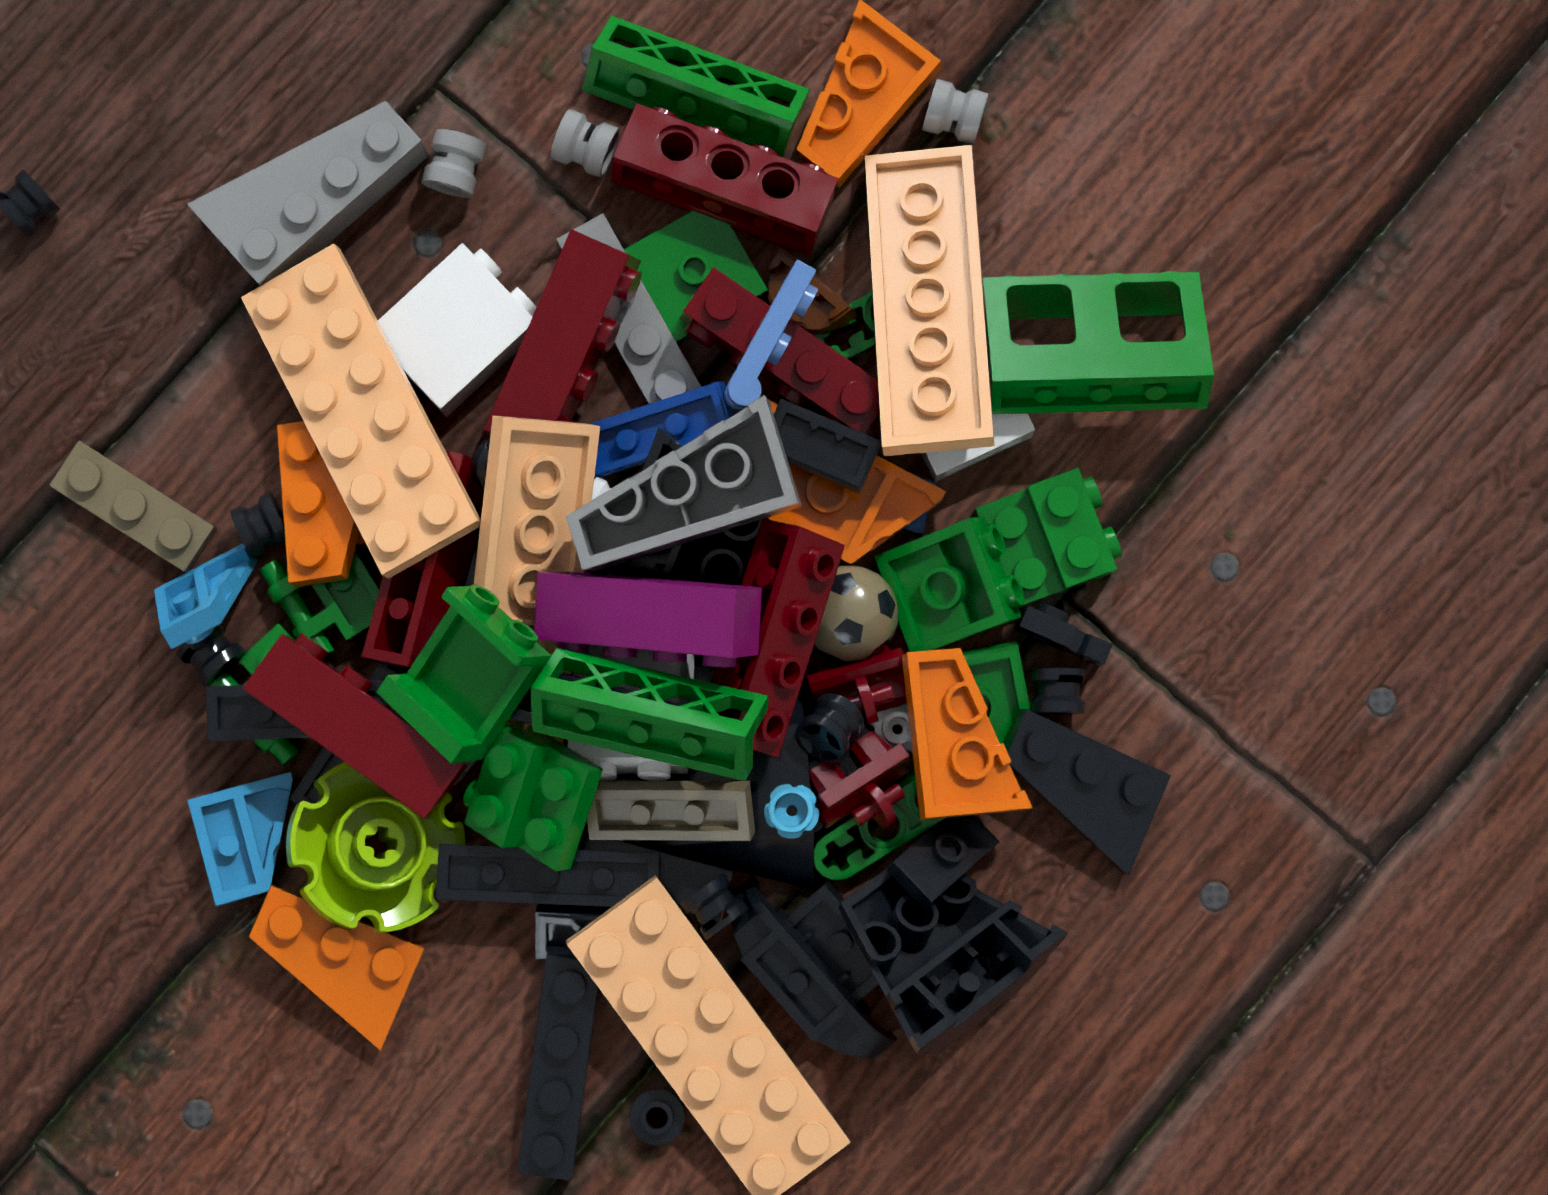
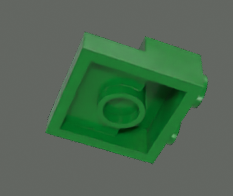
M1079 468L1027 486L1025 490L974 509L976 517L984 516L987 525L994 523L1002 533L1006 551L1004 554L999 555L1006 576L1013 574L1018 579L1025 597L1024 604L1018 606V608L1113 574L1117 570L1114 560L1122 557L1119 541L1111 526L1102 529L1095 509L1103 506L1099 489L1092 476L1082 478Z
M984 516L965 519L874 556L882 578L893 589L898 605V622L909 652L937 650L1022 618L1018 606L1023 605L1025 602L1023 589L1013 574L1006 576L999 555L1004 554L1006 551L1004 538L994 523L987 525Z
M522 721L506 723L483 757L485 759L479 778L475 779L465 791L463 800L469 810L464 824L501 848L517 846L554 871L570 870L603 769L549 735L533 732L532 725Z

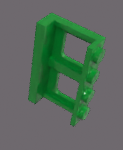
M1166 271L1162 273H1109L1099 275L1057 274L1054 276L1022 277L1006 275L983 278L992 414L1208 408L1214 371L1199 272ZM1181 315L1184 338L1180 341L1127 342L1120 335L1118 316ZM1073 318L1075 341L1070 344L1018 345L1011 340L1009 319Z

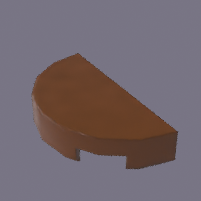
M782 247L779 248L768 268L771 273L768 283V300L770 304H772L789 271L796 262V259ZM814 275L809 283L818 288L814 299L803 318L793 313L790 320L809 333L823 334L842 328L857 317L858 314Z

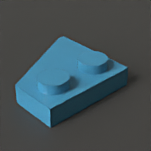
M243 543L154 589L160 631L171 649L184 642L186 644H194L205 639L212 633L215 626L222 623L258 562L257 558L253 559Z
M291 772L187 800L216 907L268 892L273 878L293 782Z

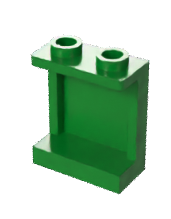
M476 584L447 587L441 597L450 605V608L408 672L405 674L387 675L376 693L443 757L453 764L483 759L551 655L536 642L538 636L529 626L518 620L511 619L498 607L500 604L499 599L488 589Z

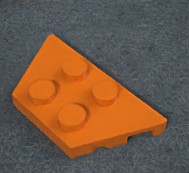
M768 399L774 414L778 404ZM876 456L860 494L789 464L802 507L769 518L772 521L803 527L844 544L845 547L840 562L846 565H853L939 504L946 491L879 456Z

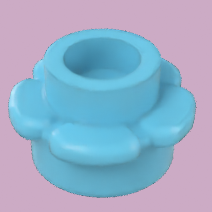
M783 784L771 792V801L765 805L764 816L767 824L772 828L775 827L780 836L788 839L798 838L802 835L803 831H810L815 827L819 819V810L815 807L816 796L809 788L803 785L792 787L790 784ZM791 805L797 808L795 816L787 814V808Z

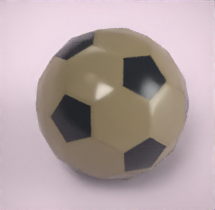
M856 565L839 566L814 646L830 659L844 662L866 659L879 653L891 641L898 624V605L893 589L879 574L869 568Z

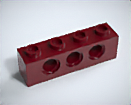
M636 103L613 156L611 182L688 211H695L729 224L731 227L811 256L832 206L838 178L826 174L824 169L811 163L799 164L780 157L775 151L766 146L758 144L748 145L729 138L723 131L715 127H699L678 119L675 114L664 108H648ZM668 153H679L687 159L673 161L665 155ZM727 171L733 173L737 178L724 180L716 176L715 173ZM768 190H779L785 193L787 197L776 199L770 197L765 192Z

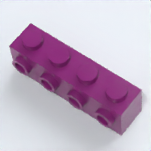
M573 571L537 572L534 632L537 634L538 640L556 641L555 649L559 648L577 653H587L589 645L604 646L603 655L609 657L633 658L637 657V649L652 650L654 661L686 662L687 654L703 655L704 666L737 667L738 657L755 656L759 652L762 587Z

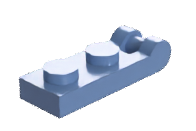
M798 259L789 271L726 386L724 392L725 401L734 410L741 411L760 397L762 390L758 376L766 361L774 366L778 364L792 338L783 332L793 313L803 318L818 291V288L809 284L816 269Z

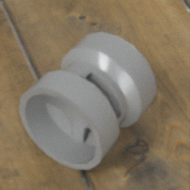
M937 78L922 130L936 135L943 131L955 133L958 141L974 145L989 93L976 89L963 93L960 90H956L953 83Z
M568 109L556 132L550 158L565 165L575 162L582 165L586 173L602 178L614 155L620 128L606 122L599 125L587 121L585 114Z
M447 129L435 130L431 144L435 157H433L432 163L425 166L421 180L422 184L447 195L461 198L473 197L477 180L473 175L474 167L483 161L487 148L486 143L465 133Z

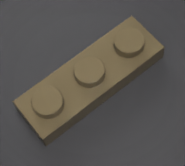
M81 441L77 442L49 485L184 572H188L193 568L217 531V528Z
M599 781L587 817L589 840L751 841L755 833L750 781Z

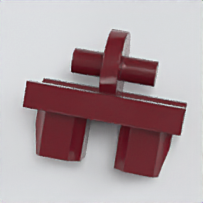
M885 646L879 653L866 659L845 665L831 662L817 666L814 674L807 676L814 703L822 694L835 693L853 702L861 711L863 717L865 716L868 725L879 722L877 712L907 704L902 655L904 653L902 648L890 650V648Z
M871 731L856 740L850 747L849 755L860 769L846 777L836 763L822 762L809 771L810 786L818 800L819 820L826 829L850 813L858 826L872 818L883 828H887L896 822V814L892 805L905 797L903 790L897 783L907 778L904 763L910 759V755L901 743L891 748L879 735Z

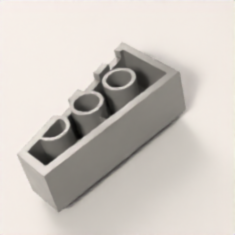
M384 101L195 199L187 205L261 286L324 249L429 155L422 140L395 110Z
M763 395L725 421L722 420L704 431V434L676 451L673 450L630 479L624 480L567 515L566 519L582 570L592 573L802 507L768 398Z

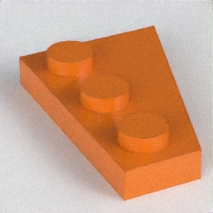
M859 0L851 28L845 42H841L834 59L835 65L824 91L819 94L796 149L799 157L806 163L817 165L823 168L826 174L837 177L838 188L841 187L865 159V156L873 150L943 69L940 59L862 0Z
M304 421L277 425L288 583L295 587L348 580L359 529Z
M961 648L907 652L903 654L902 663L920 820L1032 809L1033 807L1025 790L1021 791L1009 763L1012 761L1004 743L1000 744L986 714L988 708Z
M270 885L249 934L250 939L381 1051L423 953V946L388 932L377 934L374 932V926L362 921L358 922L356 928L350 930L341 928L321 917L308 905L303 897L274 885Z

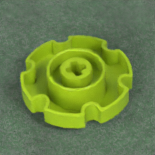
M346 762L335 766L316 779L314 786L319 793L317 803L301 801L295 806L289 821L286 837L288 866L291 868L301 867L308 875L306 885L299 891L308 905L327 921L347 930L356 928L359 920L362 917H366L373 923L374 932L377 934L397 931L412 926L437 910L439 904L434 898V890L437 885L439 844L465 845L463 824L461 822H450L444 815V807L452 800L449 792L430 819H424ZM378 832V840L382 843H387V850L377 854L375 858L374 849L370 846H365V839Z

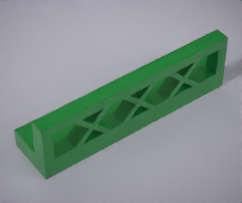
M611 16L591 48L581 91L634 110L636 103L648 108H664L675 114L678 119L699 127H715L723 131L729 138L748 145L758 144L766 146L775 151L778 156L784 158L795 123L807 101L810 89ZM616 37L637 47L628 48L614 43L613 40ZM675 59L685 63L687 66L678 67L668 63L666 60ZM715 78H726L734 81L737 85L729 86L717 81ZM774 96L791 104L788 108L767 100L766 97Z
M556 648L531 686L533 732L746 781L753 768V736L768 710V696ZM563 670L583 674L587 677L573 682L558 679ZM626 684L638 687L639 690L623 694L612 691L610 688ZM679 696L691 699L692 702L676 706L667 704L663 700ZM732 708L747 713L741 721L719 716L717 712Z

